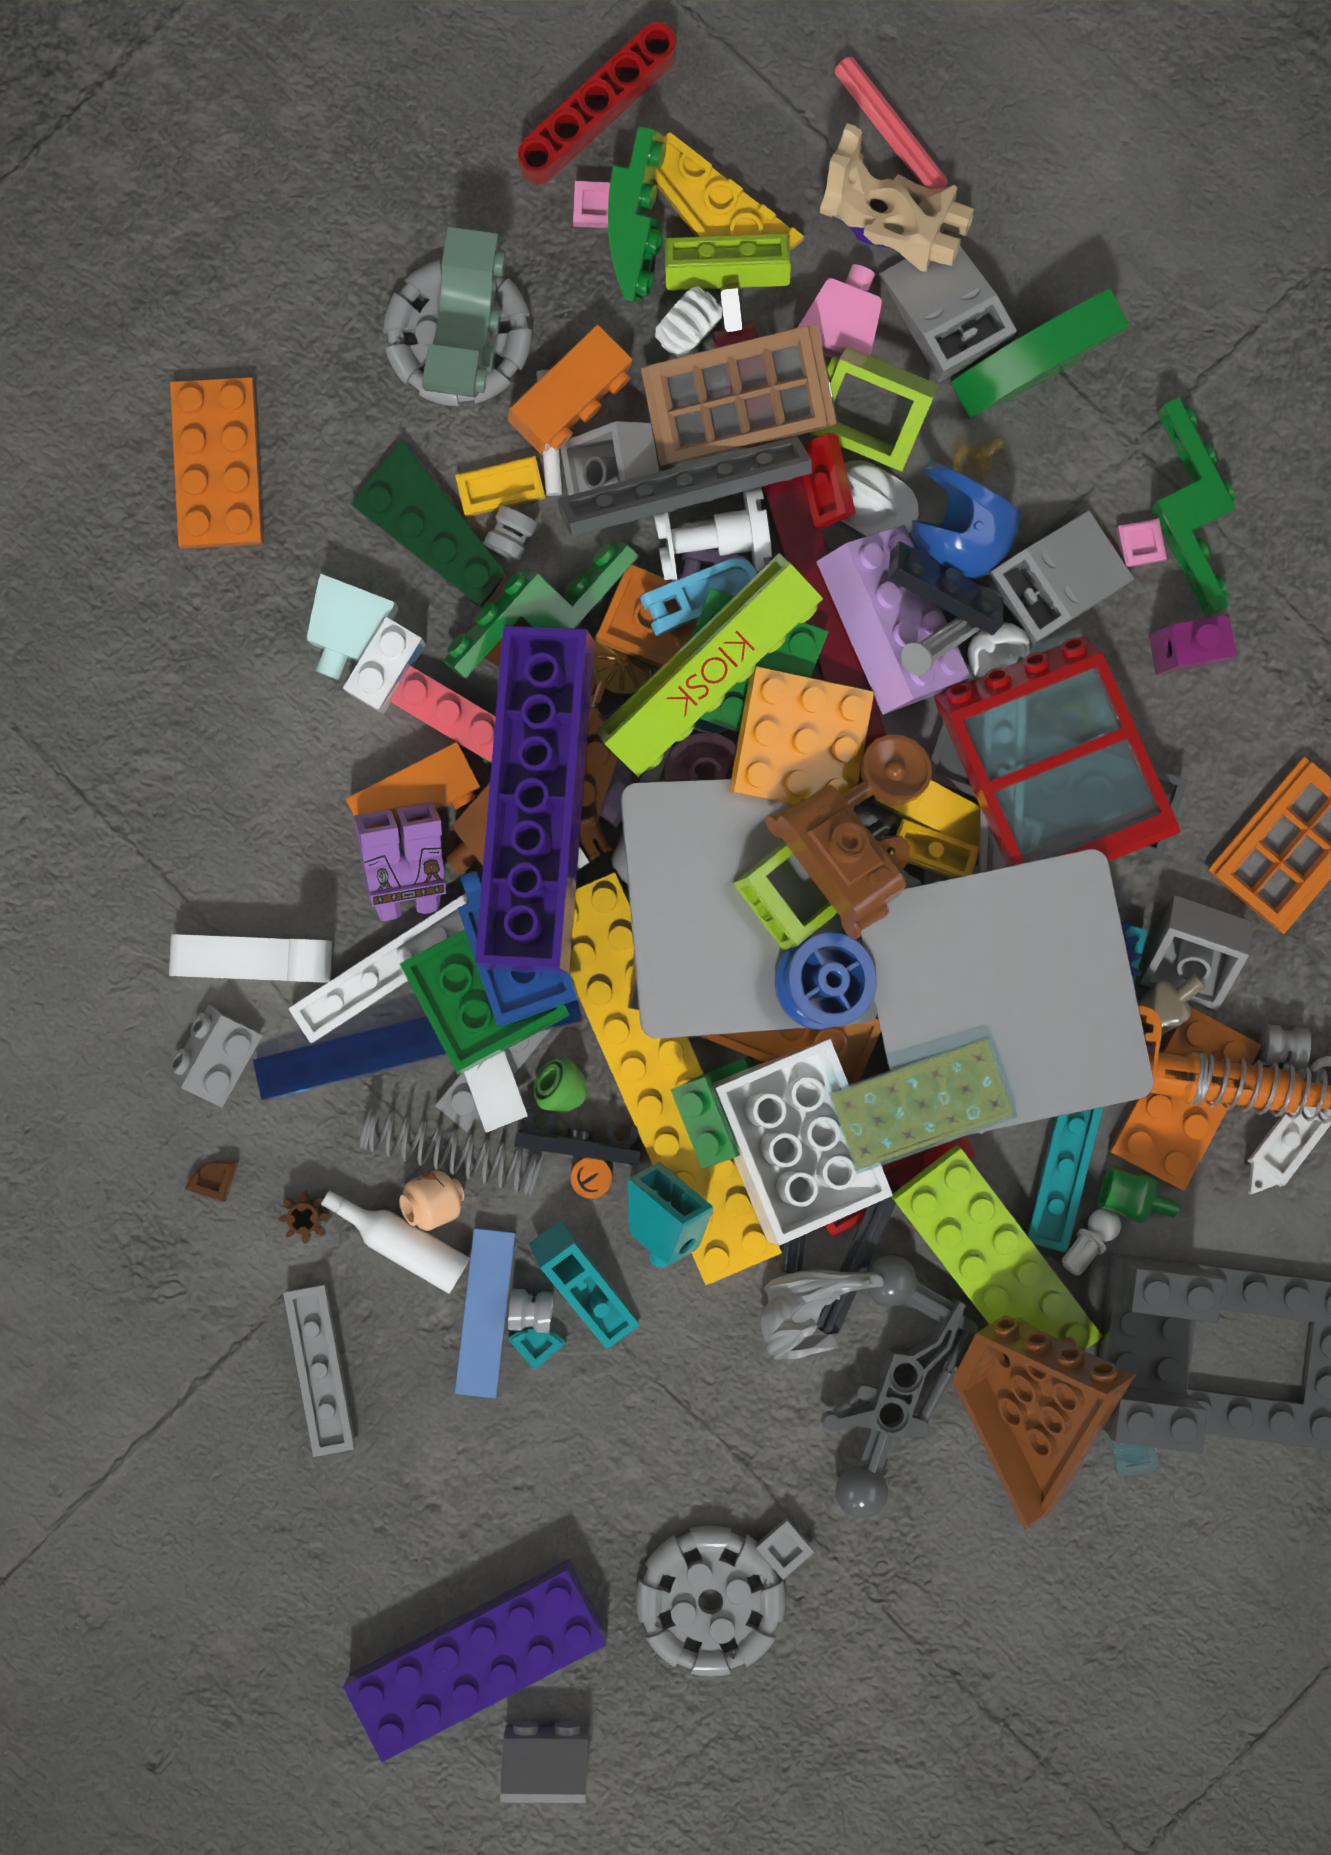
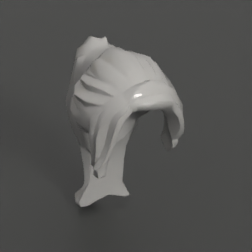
M810 1269L786 1274L771 1280L764 1288L768 1295V1304L763 1309L760 1322L763 1338L767 1344V1352L773 1355L775 1360L798 1359L837 1349L839 1342L835 1340L834 1334L817 1335L816 1333L817 1322L823 1307L831 1304L836 1299H840L841 1295L850 1291L883 1287V1277L875 1272H839Z

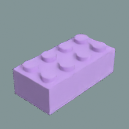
M905 525L848 542L816 561L883 715L939 694L950 686L971 678L958 646L935 660L931 669L923 675L909 673L901 662V651L905 645L913 641L921 642L948 624L941 607L888 579L890 551L896 544L901 541L915 549Z

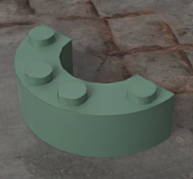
M454 227L447 228L441 264L442 281L438 322L433 344H428L422 386L425 391L474 398L479 393H485L487 371H493L495 346H489L491 333H499L501 308L494 307L497 276L503 277L506 262V251L498 250V233Z

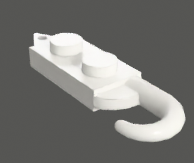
M1331 1056L1317 1059L1310 1066L1311 1071L1316 1072L1322 1067H1331ZM1300 1106L1298 1107L1295 1113L1290 1114L1295 1115L1299 1111ZM1305 1106L1304 1112L1306 1116L1312 1117L1316 1108ZM1320 1110L1324 1120L1331 1116V1110ZM1284 1112L1247 1160L1251 1163L1248 1194H1254L1275 1185L1279 1187L1285 1186L1330 1127L1331 1121L1324 1124L1317 1116L1314 1120L1308 1122L1303 1118L1302 1114L1292 1120ZM1255 1181L1260 1183L1259 1188L1255 1186Z

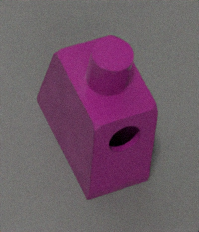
M1229 615L1172 624L1149 634L1156 675L1234 662L1236 658ZM1168 640L1172 644V656L1169 653Z

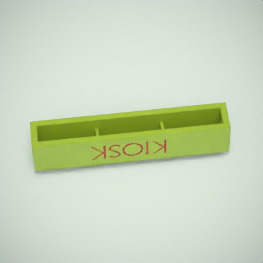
M779 553L596 730L603 743L638 777L644 771L654 769L662 761L664 752L673 743L684 740L693 731L694 723L703 714L711 712L720 706L725 698V693L732 686L745 681L751 676L756 668L755 664L762 657L782 646L786 640V634L798 623H804L813 616L817 610V604L823 598L791 563Z

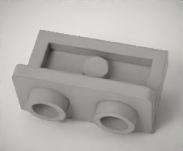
M208 1005L205 1012L200 1013L194 1020L191 1027V1037L186 1046L174 1056L169 1077L180 1088L223 1107L263 1035L257 1030L224 1015L217 1008Z

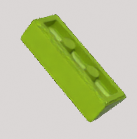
M788 234L664 238L666 288L668 290H688L697 286L701 289H715L723 287V284L738 283L739 288L787 286L790 284L791 262Z

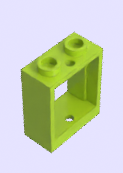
M846 346L841 358L833 356L827 368L833 402L836 400L846 373L914 402L895 446L839 422L838 425L813 431L810 434L818 437L826 433L838 434L840 446L902 472L932 403L938 384Z
M784 841L733 882V885L782 950L799 946L837 914V911L828 902L801 924L766 877V875L793 854Z

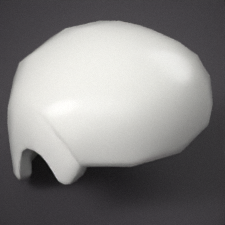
M1003 622V626L993 636L983 630H979L972 637L967 652L973 678L976 679L984 676L992 669L1004 668L1017 663L1020 657L1025 658L1029 655V638L1026 631L1006 622Z

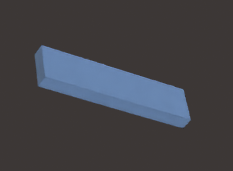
M474 1228L455 1394L497 1398L516 1232Z

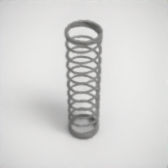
M370 1107L361 1133L360 1149L364 1148V1150L370 1148L371 1152H375L381 1145L387 1132L385 1152L387 1157H390L396 1151L403 1136L401 1150L403 1161H407L411 1157L419 1141L417 1155L419 1166L426 1163L435 1145L434 1168L439 1170L443 1166L452 1147L450 1157L451 1175L457 1173L468 1151L466 1163L467 1179H471L474 1176L484 1155L482 1168L483 1184L489 1182L501 1157L498 1174V1186L500 1189L506 1185L517 1161L514 1191L516 1193L520 1192L526 1181L524 1195L528 1194L529 1197L532 1195L543 1158L542 1153L535 1152L532 1155L518 1186L523 1152L521 1148H518L502 1182L507 1147L503 1143L486 1178L491 1141L489 1138L485 1140L474 1168L470 1173L474 1135L471 1134L454 1169V1158L458 1140V1130L456 1129L438 1165L442 1126L439 1125L427 1153L422 1160V1148L426 1129V1121L424 1120L405 1157L410 1125L409 1116L405 1118L398 1138L389 1153L394 1112H390L382 1134L373 1148L379 1108Z

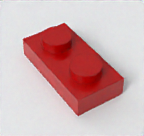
M826 433L803 444L812 460V473L803 475V481L814 527L826 528L855 515L856 511L838 434Z

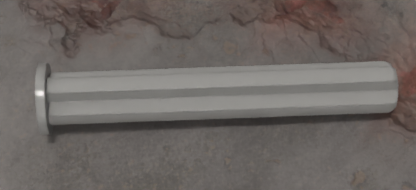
M957 617L921 642L913 641L905 645L901 651V662L909 673L923 675L931 669L935 660L981 629Z

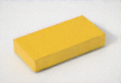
M535 456L455 475L465 517L499 510L500 506L511 507L545 499Z

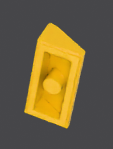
M902 819L896 832V836H902L910 846V860L907 863L950 879L972 875L980 847L906 819Z

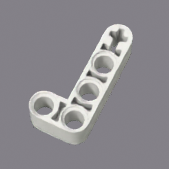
M171 934L169 976L326 983L331 981L332 941Z

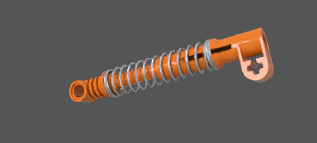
M1138 1006L1141 1022L1144 1025L1143 1032L1154 1080L1150 1093L1180 1097L1184 1103L1194 1104L1195 1106L1202 1101H1206L1207 1105L1211 1108L1222 1103L1223 1107L1227 1110L1238 1105L1242 1112H1247L1254 1108L1259 1115L1270 1110L1275 1117L1281 1116L1286 1112L1287 1116L1292 1120L1302 1114L1303 1118L1308 1122L1314 1120L1317 1116L1324 1124L1331 1121V1116L1324 1120L1320 1114L1321 1109L1331 1110V1085H1327L1328 1078L1324 1069L1319 1072L1316 1083L1311 1082V1071L1308 1067L1303 1070L1301 1075L1300 1072L1295 1071L1292 1065L1286 1070L1279 1069L1276 1062L1269 1068L1262 1067L1260 1060L1255 1065L1246 1064L1244 1058H1241L1238 1063L1230 1062L1227 1055L1220 1061L1214 1060L1211 1053L1206 1056L1204 1052L1200 1053L1199 1051H1190L1186 1055L1159 1052L1162 1033L1161 1020L1153 1009ZM1165 1070L1187 1073V1080L1165 1078ZM1306 1073H1307V1082L1304 1081ZM1195 1075H1199L1198 1082H1195ZM1323 1075V1084H1320ZM1212 1077L1219 1078V1085L1210 1084ZM1228 1079L1235 1080V1087L1227 1086ZM1300 1106L1299 1111L1295 1115L1290 1114L1295 1113L1298 1107ZM1305 1106L1316 1108L1312 1117L1306 1116L1304 1112Z

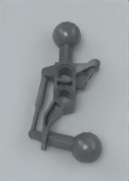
M897 1254L882 1255L869 1265L867 1272H875L881 1275L884 1281L883 1287L866 1288L869 1296L878 1304L886 1307L899 1306L906 1303L937 1321V1324L929 1337L906 1350L887 1348L875 1385L859 1383L855 1388L856 1393L847 1401L844 1400L833 1411H827L821 1416L823 1426L832 1432L848 1426L870 1428L858 1465L844 1471L836 1485L835 1494L839 1506L845 1513L857 1518H868L877 1514L887 1502L888 1487L886 1479L881 1473L893 1438L897 1437L904 1440L905 1438L927 1435L929 1431L928 1422L953 1375L952 1371L971 1334L976 1333L978 1330L977 1323L963 1315L966 1306L964 1303L953 1296L949 1300L918 1282L917 1273L913 1265L905 1257ZM958 1327L963 1329L964 1331L945 1368L941 1369L918 1416L913 1415L927 1372L951 1349ZM902 1363H910L912 1366L910 1378L904 1382H895L893 1378L895 1368ZM861 1399L868 1401L866 1404L852 1408ZM888 1403L898 1404L899 1410L896 1418L888 1422L880 1420V1410L884 1405Z

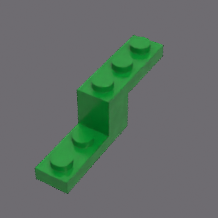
M1178 397L1164 404L1157 412V415L1192 484L1157 501L1150 509L1155 519L1159 518L1161 531L1207 618L1229 605L1226 599L1229 597V591L1223 578L1219 574L1214 575L1207 562L1210 560V553L1206 544L1201 538L1196 539L1193 532L1231 513L1236 508L1233 503L1236 500V496L1229 481L1225 478L1221 480L1214 466L1217 464V459L1212 447L1208 442L1202 443L1195 429L1198 427V422L1193 410L1189 405L1183 406Z
M613 540L611 544L606 543L594 554L592 559L594 563L584 574L575 576L565 588L566 594L564 597L534 571L525 568L522 572L514 573L503 586L504 592L495 603H488L478 612L475 618L477 623L467 634L459 635L452 641L447 649L449 654L443 662L454 672L467 678L500 641L503 634V626H513L518 619L527 627L574 629L638 558V555L627 544Z

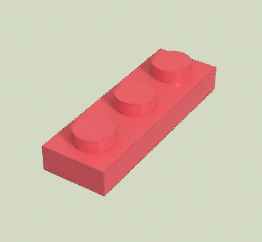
M410 666L390 702L492 763L496 716Z

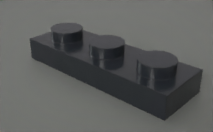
M901 541L890 551L889 580L992 636L1003 626L1004 598L991 588L975 583L954 568L944 567L922 550L914 549Z

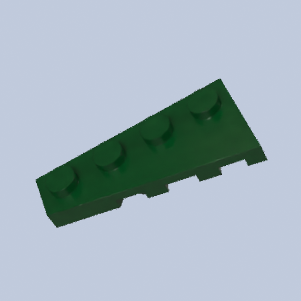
M403 440L398 443L351 503L354 509L480 608L483 607L495 592L506 574Z

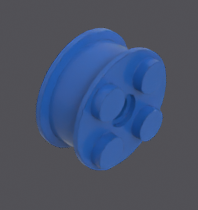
M823 933L809 937L799 946L787 949L780 958L775 972V991L781 1007L793 1021L811 1029H828L856 1021L868 1010L876 992V971L870 955L856 940L839 933Z

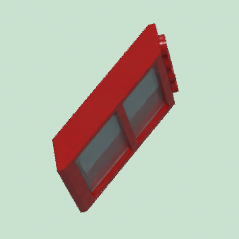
M1085 635L1067 639L1061 645L1042 653L1029 654L1022 661L1004 668L992 669L984 676L966 683L954 684L946 691L934 695L936 706L1006 867L1089 849L1100 851L1109 862L1181 833L1173 810L1102 651Z

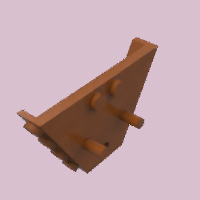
M1004 1315L976 1333L952 1382L1024 1529L1027 1530L1054 1510L1136 1374L1078 1348L1075 1341L1070 1337L1059 1340ZM1004 1354L1009 1358L1010 1363L1005 1359Z

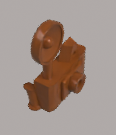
M888 734L877 738L866 749L860 763L863 782L841 795L835 787L829 784L776 816L769 814L765 817L769 831L775 837L783 839L840 915L842 927L847 935L855 940L861 936L862 930L888 915L889 906L887 903L897 898L907 886L901 871L910 860V846L902 836H888L875 839L852 809L872 795L888 804L904 805L916 800L927 789L932 777L931 761L925 749L915 740L903 735ZM887 849H891L893 854H889Z

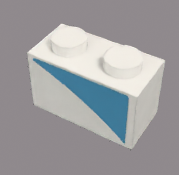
M385 617L343 689L384 715L391 704L390 700L409 667L414 666L426 643L421 637Z

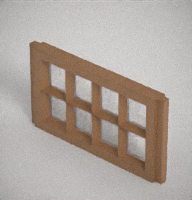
M817 324L641 368L661 467L676 465L838 425L819 326Z

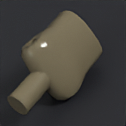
M1197 974L1177 988L1169 981L1162 980L1152 987L1137 1003L1138 1006L1151 1008L1158 1014L1162 1023V1037L1165 1033L1178 1027L1191 1017V1009L1187 1001L1203 990L1206 985Z

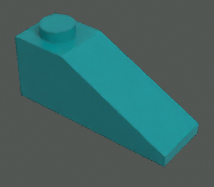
M562 1219L528 1243L541 1270L606 1349H609L640 1326L635 1316L590 1254Z

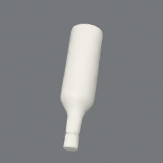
M332 1191L327 1193L321 1204L355 1225L360 1231L364 1243L369 1248L448 1294L451 1293L470 1260V1257L419 1229L417 1226H411L405 1219L389 1210H365L344 1200Z

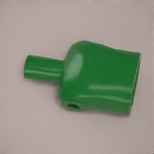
M1114 1166L1110 1167L1105 1173L1098 1196L1099 1208L1116 1212L1124 1218L1140 1223L1147 1221L1152 1211L1172 1218L1177 1215L1179 1203L1157 1195V1181L1155 1178L1128 1172Z

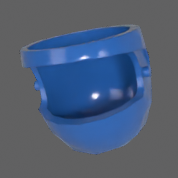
M928 462L923 466L922 470L945 490L948 502L944 518L938 524L912 520L911 536L915 549L922 550L930 558L946 568L958 570L970 580H976L990 574L992 570L1003 562L1010 551L1018 530L1020 510L1004 498L968 477L937 462Z

